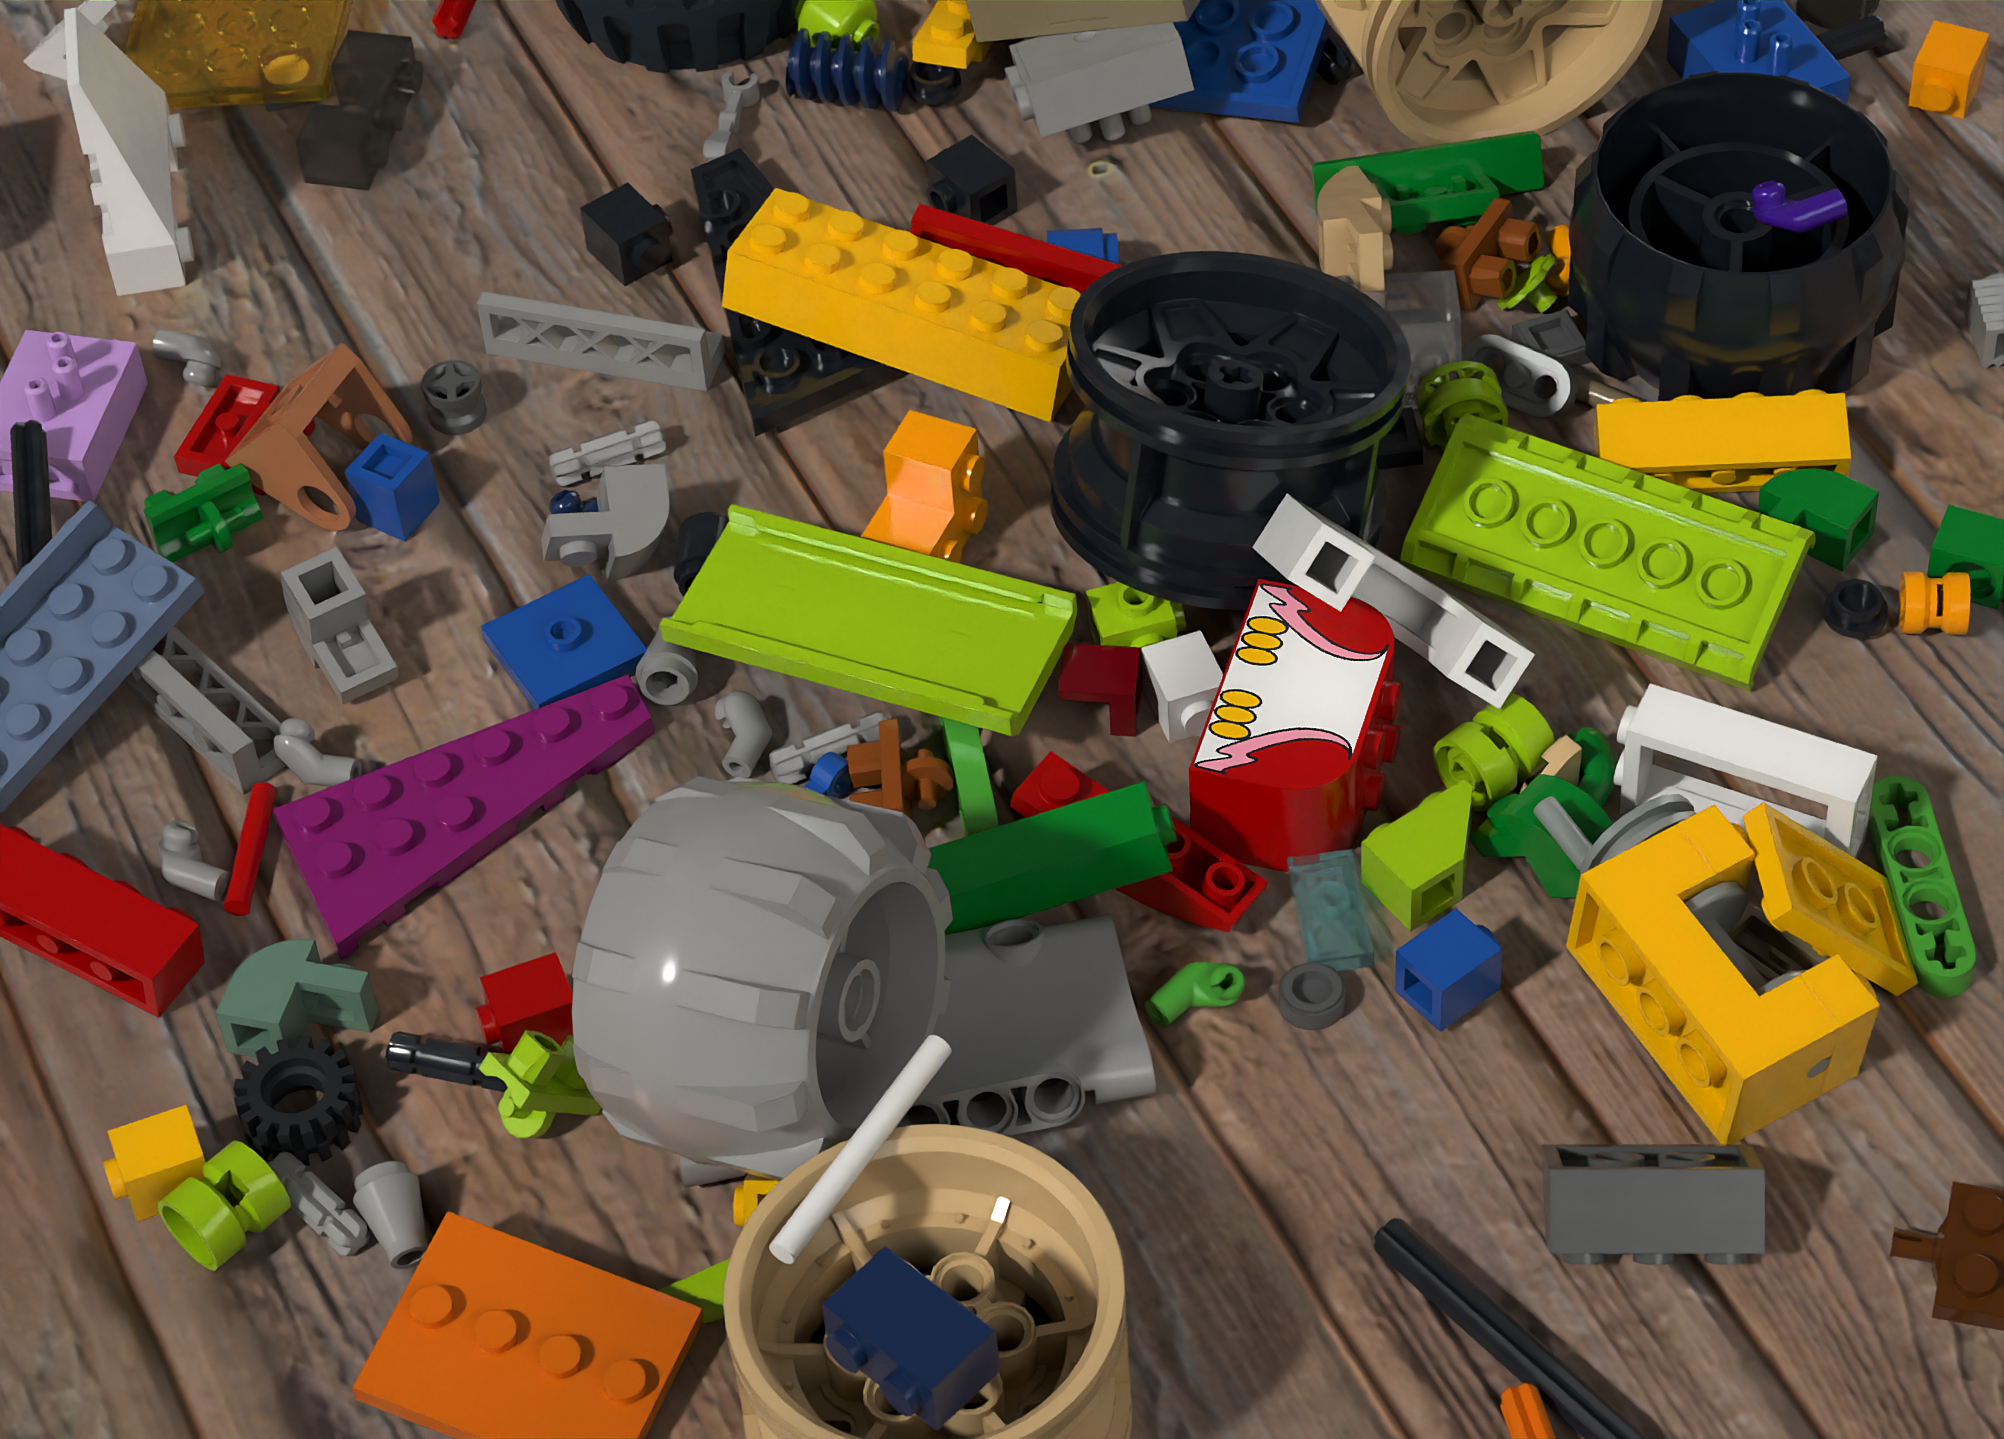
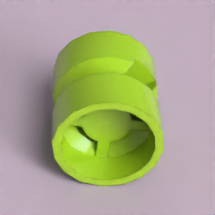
M1510 693L1500 709L1492 704H1488L1477 712L1473 722L1462 723L1440 739L1433 747V760L1436 770L1447 788L1452 787L1463 779L1467 780L1473 786L1472 809L1477 812L1487 811L1495 802L1510 794L1517 786V782H1526L1549 764L1541 756L1555 743V738L1547 721L1535 706L1525 698Z
M233 1140L203 1165L204 1178L202 1180L188 1177L157 1204L164 1224L176 1241L196 1262L212 1271L217 1270L247 1244L246 1231L260 1234L291 1207L286 1189L275 1172L252 1148L236 1140Z

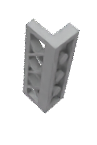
M482 291L476 303L486 354L707 392L726 351L724 335L708 332L703 328Z
M175 626L162 638L166 643L163 655H159L152 649L123 680V683L243 795L248 793L255 783L264 782L287 766L276 755L275 749H272L258 759L252 740L271 739L274 741V737L280 735L281 723ZM179 672H198L202 675L200 687L195 688ZM216 706H235L238 708L236 722H232Z

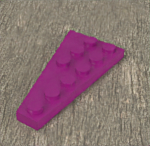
M625 675L274 808L273 812L277 826L340 960L358 949L357 939L380 922L388 927L405 915L404 905L427 888H442L518 833L517 823L540 807L544 812H547L564 799L562 791L583 775H598L653 735L655 732L652 716L630 676Z

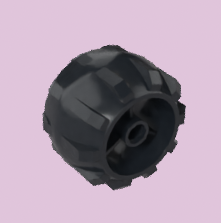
M1718 71L1688 75L1685 79L1663 85L1639 98H1633L1603 123V134L1594 147L1593 152L1576 169L1574 203L1569 226L1571 254L1568 306L1587 321L1585 355L1601 373L1619 381L1637 375L1649 385L1659 390L1658 401H1671L1676 397L1684 395H1695L1703 399L1733 398L1736 395L1747 392L1760 393L1765 397L1789 396L1809 390L1812 387L1827 394H1833L1853 388L1869 374L1873 338L1893 327L1899 277L1905 260L1909 188L1894 169L1887 150L1888 140L1860 110L1856 111L1834 95L1811 86L1810 82L1785 75L1773 76L1750 72L1718 73ZM1767 181L1782 183L1786 189V199L1798 201L1836 188L1842 193L1846 201L1847 215L1842 219L1812 230L1796 233L1761 224L1751 211L1755 206L1751 194L1756 185Z

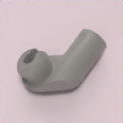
M734 690L727 696L721 697L715 706L716 720L726 718L722 726L725 729L733 730L736 736L722 761V765L730 775L748 778L771 739L772 729L757 698L748 692Z
M183 820L169 822L163 828L164 839L158 842V855L163 877L169 884L217 902L223 900L227 894L231 877L230 872L202 862L200 846L196 843L199 832L192 823Z

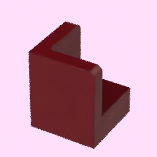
M1066 643L1063 650L1058 683L1059 698L1062 700L1109 702L1110 735L1136 737L1142 695L1141 648Z

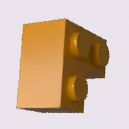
M909 409L883 450L887 495L862 533L861 538L960 564L962 548L971 534L976 535L981 531L988 512V502L982 498L981 480L985 462L984 458L979 456L977 429Z

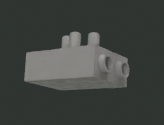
M1173 22L1035 37L1010 45L1009 49L1014 65L1004 68L1013 99L1017 101L1023 122L1033 119L1041 137L1068 129L1070 139L1074 143H1084L1090 140L1093 135L1090 122L1099 120L1105 139L1117 140L1125 133L1121 117L1122 112H1128L1131 123L1135 125L1145 124L1152 117L1150 103L1194 90L1182 40Z

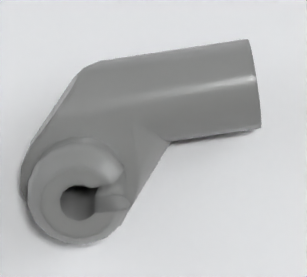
M159 329L154 337L153 354L155 357L187 363L183 371V378L191 384L202 387L213 385L215 382V372L221 369L222 359L207 339L166 329Z
M289 718L281 724L280 735L274 737L275 753L304 783L332 787L361 776L362 767L359 759L321 754L310 744L314 739L315 732L307 721Z

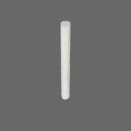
M929 1035L796 1209L769 1245L771 1253L777 1259L787 1264L794 1263L952 1052L951 1047L944 1039L936 1035Z

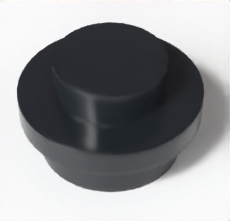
M915 61L911 65L910 72L905 80L908 96L915 102L928 106H939L953 100L960 93L962 87L961 75L955 67Z
M1850 579L1838 584L1827 596L1823 615L1827 625L1836 633L1849 638H1866L1875 635L1883 629L1887 621L1888 605L1883 598L1882 592L1876 585L1862 579Z

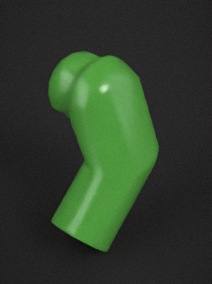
M1189 963L1147 999L1144 1006L1146 1012L1155 1023L1162 1027H1168L1189 1007H1225L1233 1004L1245 989V976L1240 968L1231 963Z

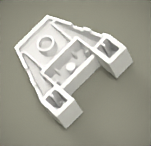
M77 8L64 9L67 86L83 155L88 154L90 161V171L94 182L91 183L90 187L94 205H100L102 211V240L117 296L186 286L184 262L194 261L193 245L189 228H178L172 205L170 172L178 171L177 148L186 147L181 114H170L165 92Z

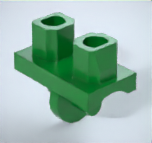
M241 463L229 469L216 464L201 471L195 481L196 485L175 494L164 489L145 498L144 504L146 509L143 511L159 555L173 563L210 544L219 553H223L233 548L231 534L264 519L252 490L249 472Z

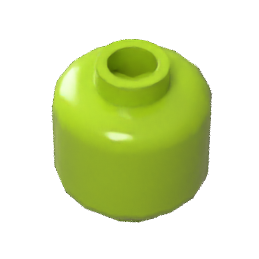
M799 0L795 9L798 31L801 28L809 29L810 42L813 46H816L821 32L828 31L831 35L832 48H838L843 34L852 35L854 51L859 52L865 36L872 37L875 43L879 35L880 26L876 23L877 8L874 0Z

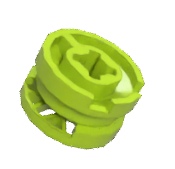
M1467 360L1451 362L1434 369L1423 378L1416 390V404L1419 414L1423 419L1422 426L1425 437L1431 446L1438 444L1444 453L1458 420L1466 413L1506 427L1508 426V411L1501 397L1500 383L1491 368L1482 363ZM1457 371L1459 379L1449 381L1448 373ZM1477 371H1479L1475 378H1471ZM1429 384L1437 385L1440 387L1436 389L1432 386H1429Z

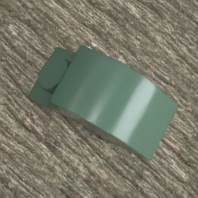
M309 939L278 942L257 951L247 958L230 979L216 1010L217 1020L227 1052L257 1058L255 1052L264 1046L271 1055L278 1052L276 1041L288 1038L290 1048L297 1047L299 1036L303 1035L308 1022L371 1033L379 1013L369 972L357 970L346 964H321L316 942Z

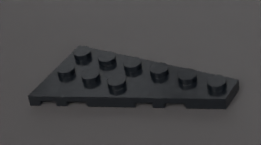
M741 148L691 169L693 189L721 301L723 300L728 250L775 189ZM723 307L755 437L902 371Z

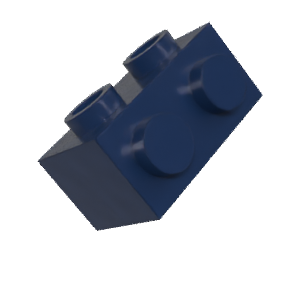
M886 1246L822 1303L827 1335L825 1344L836 1362L851 1373H857L859 1370L880 1386L884 1397L898 1412L907 1417H911L915 1413L936 1431L1000 1372L996 1331Z

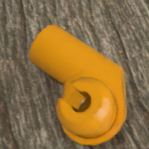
M1561 224L1551 229L1546 236L1545 242L1556 256L1557 264L1554 269H1549L1545 279L1549 288L1555 294L1568 296L1571 254L1569 226Z

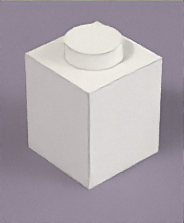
M1201 630L1142 647L1143 691L1168 742L1172 743L1192 736H1201L1223 677V673Z

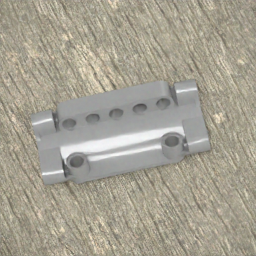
M1110 913L1043 927L1031 919H1009L992 926L945 935L944 976L951 980L946 1014L938 1015L933 1035L944 1039L951 1047L952 1052L911 1106L925 1105L927 1107L915 1115H904L896 1127L923 1124L958 1125L988 1130L1004 1136H1012L1056 1127L1070 1122L1080 1113L1084 1106L1085 1091H1090L1094 1105L1156 1092L1155 1075L1149 1046L1132 998L1115 925ZM1050 1078L1061 1079L1051 1087L1037 1088L1043 1081ZM994 1092L993 1095L983 1101H970L979 1093ZM678 1155L685 1188L746 1176L745 1172L722 1166L698 1164Z

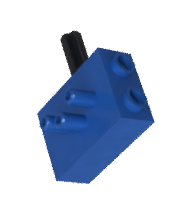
M1718 0L1670 17L1666 60L1682 79L1687 78L1688 75L1718 71V73L1750 72L1773 76L1785 75L1810 82L1811 86L1834 95L1848 104L1851 76L1838 63V60L1883 45L1887 41V32L1884 28L1883 20L1879 16L1874 15L1815 36L1784 0Z

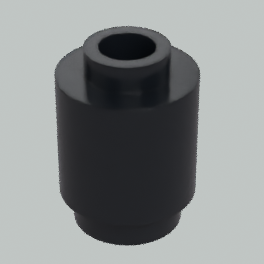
M715 512L694 514L682 522L679 529L674 579L683 597L727 526L729 518Z

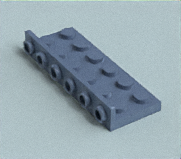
M87 501L73 517L63 524L60 531L31 562L27 563L20 570L17 577L0 594V814L205 592L194 576L112 525L101 507L92 501Z

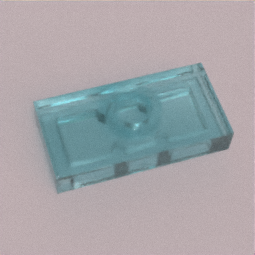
M1352 849L1310 856L1287 857V874L1305 962L1325 964L1336 971L1374 967V948Z

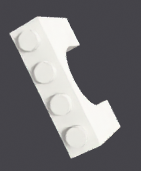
M1289 494L1285 495L1252 547L1288 580L1340 612L1350 597L1370 604L1387 619L1395 638L1423 656L1446 677L1498 709L1501 708L1535 655L1491 619Z

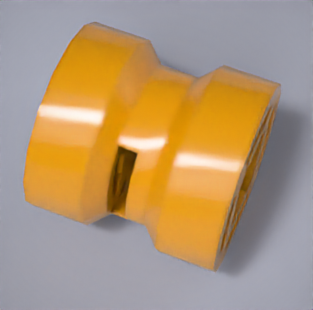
M1902 571L1899 590L1900 633L1922 634L1927 628H1940L1947 635L1967 634L1970 618V578L1967 572H1947L1942 578H1929L1922 571ZM1937 590H1939V592H1938V616H1937Z

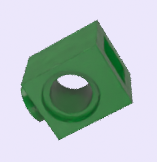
M1949 504L1931 546L1927 576L1929 578H1942L1947 572H1967L1970 578V602L1998 610L2004 597V519Z

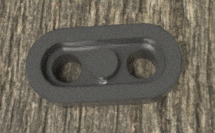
M1492 334L1475 338L1466 346L1462 353L1461 361L1479 362L1489 367L1491 360L1495 356H1501L1504 361V368L1497 378L1502 390L1501 397L1505 404L1536 417L1555 418L1567 412L1575 402L1578 392L1576 375L1568 364L1509 338ZM1477 371L1471 378H1475L1479 371ZM1552 377L1556 382L1557 390L1553 397L1546 399L1542 394V384L1546 379Z

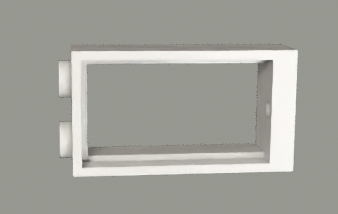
M1649 684L1638 707L1629 705L1626 708L1617 733V742L1624 744L1625 749L1621 753L1614 774V784L1622 787L1620 814L1625 815L1642 803L1662 795L1680 794L1691 802L1696 813L1715 804L1730 823L1738 824L1747 834L1743 815L1764 802L1857 859L1866 838L1877 755L1653 684ZM1657 750L1828 805L1827 818L1823 820L1653 765V751Z

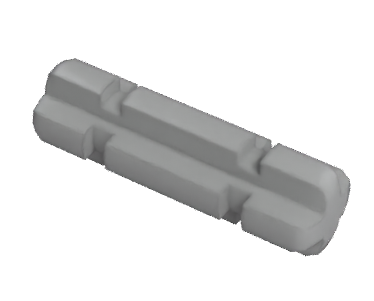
M650 419L633 425V432L627 434L625 429H621L580 443V450L573 452L572 447L553 452L548 457L551 474L558 486L566 487L582 481V474L588 473L590 478L601 475L604 466L630 465L636 463L635 456L641 455L642 459L645 460L662 454L666 450L662 429L656 420Z
M875 711L857 718V725L851 727L850 723L846 722L800 740L801 747L795 748V745L791 743L773 750L769 754L773 775L778 782L793 784L806 779L804 772L809 770L812 772L817 761L828 752H835L848 760L847 746L879 740V721L886 720L885 716L881 712Z
M281 1152L273 1161L267 1162L285 1187L290 1198V1208L320 1236H328L327 1243L340 1255L353 1256L359 1248L367 1245L371 1237L367 1231V1223L355 1211L351 1209L345 1210L346 1203L313 1172H304L306 1166L292 1153Z

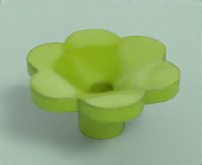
M1551 253L1538 257L1526 271L1516 277L1513 290L1506 299H1499L1497 305L1502 310L1506 308L1511 309L1520 301L1528 300L1540 313L1547 310L1555 302L1557 295L1544 283V279L1549 269L1555 263L1556 258Z

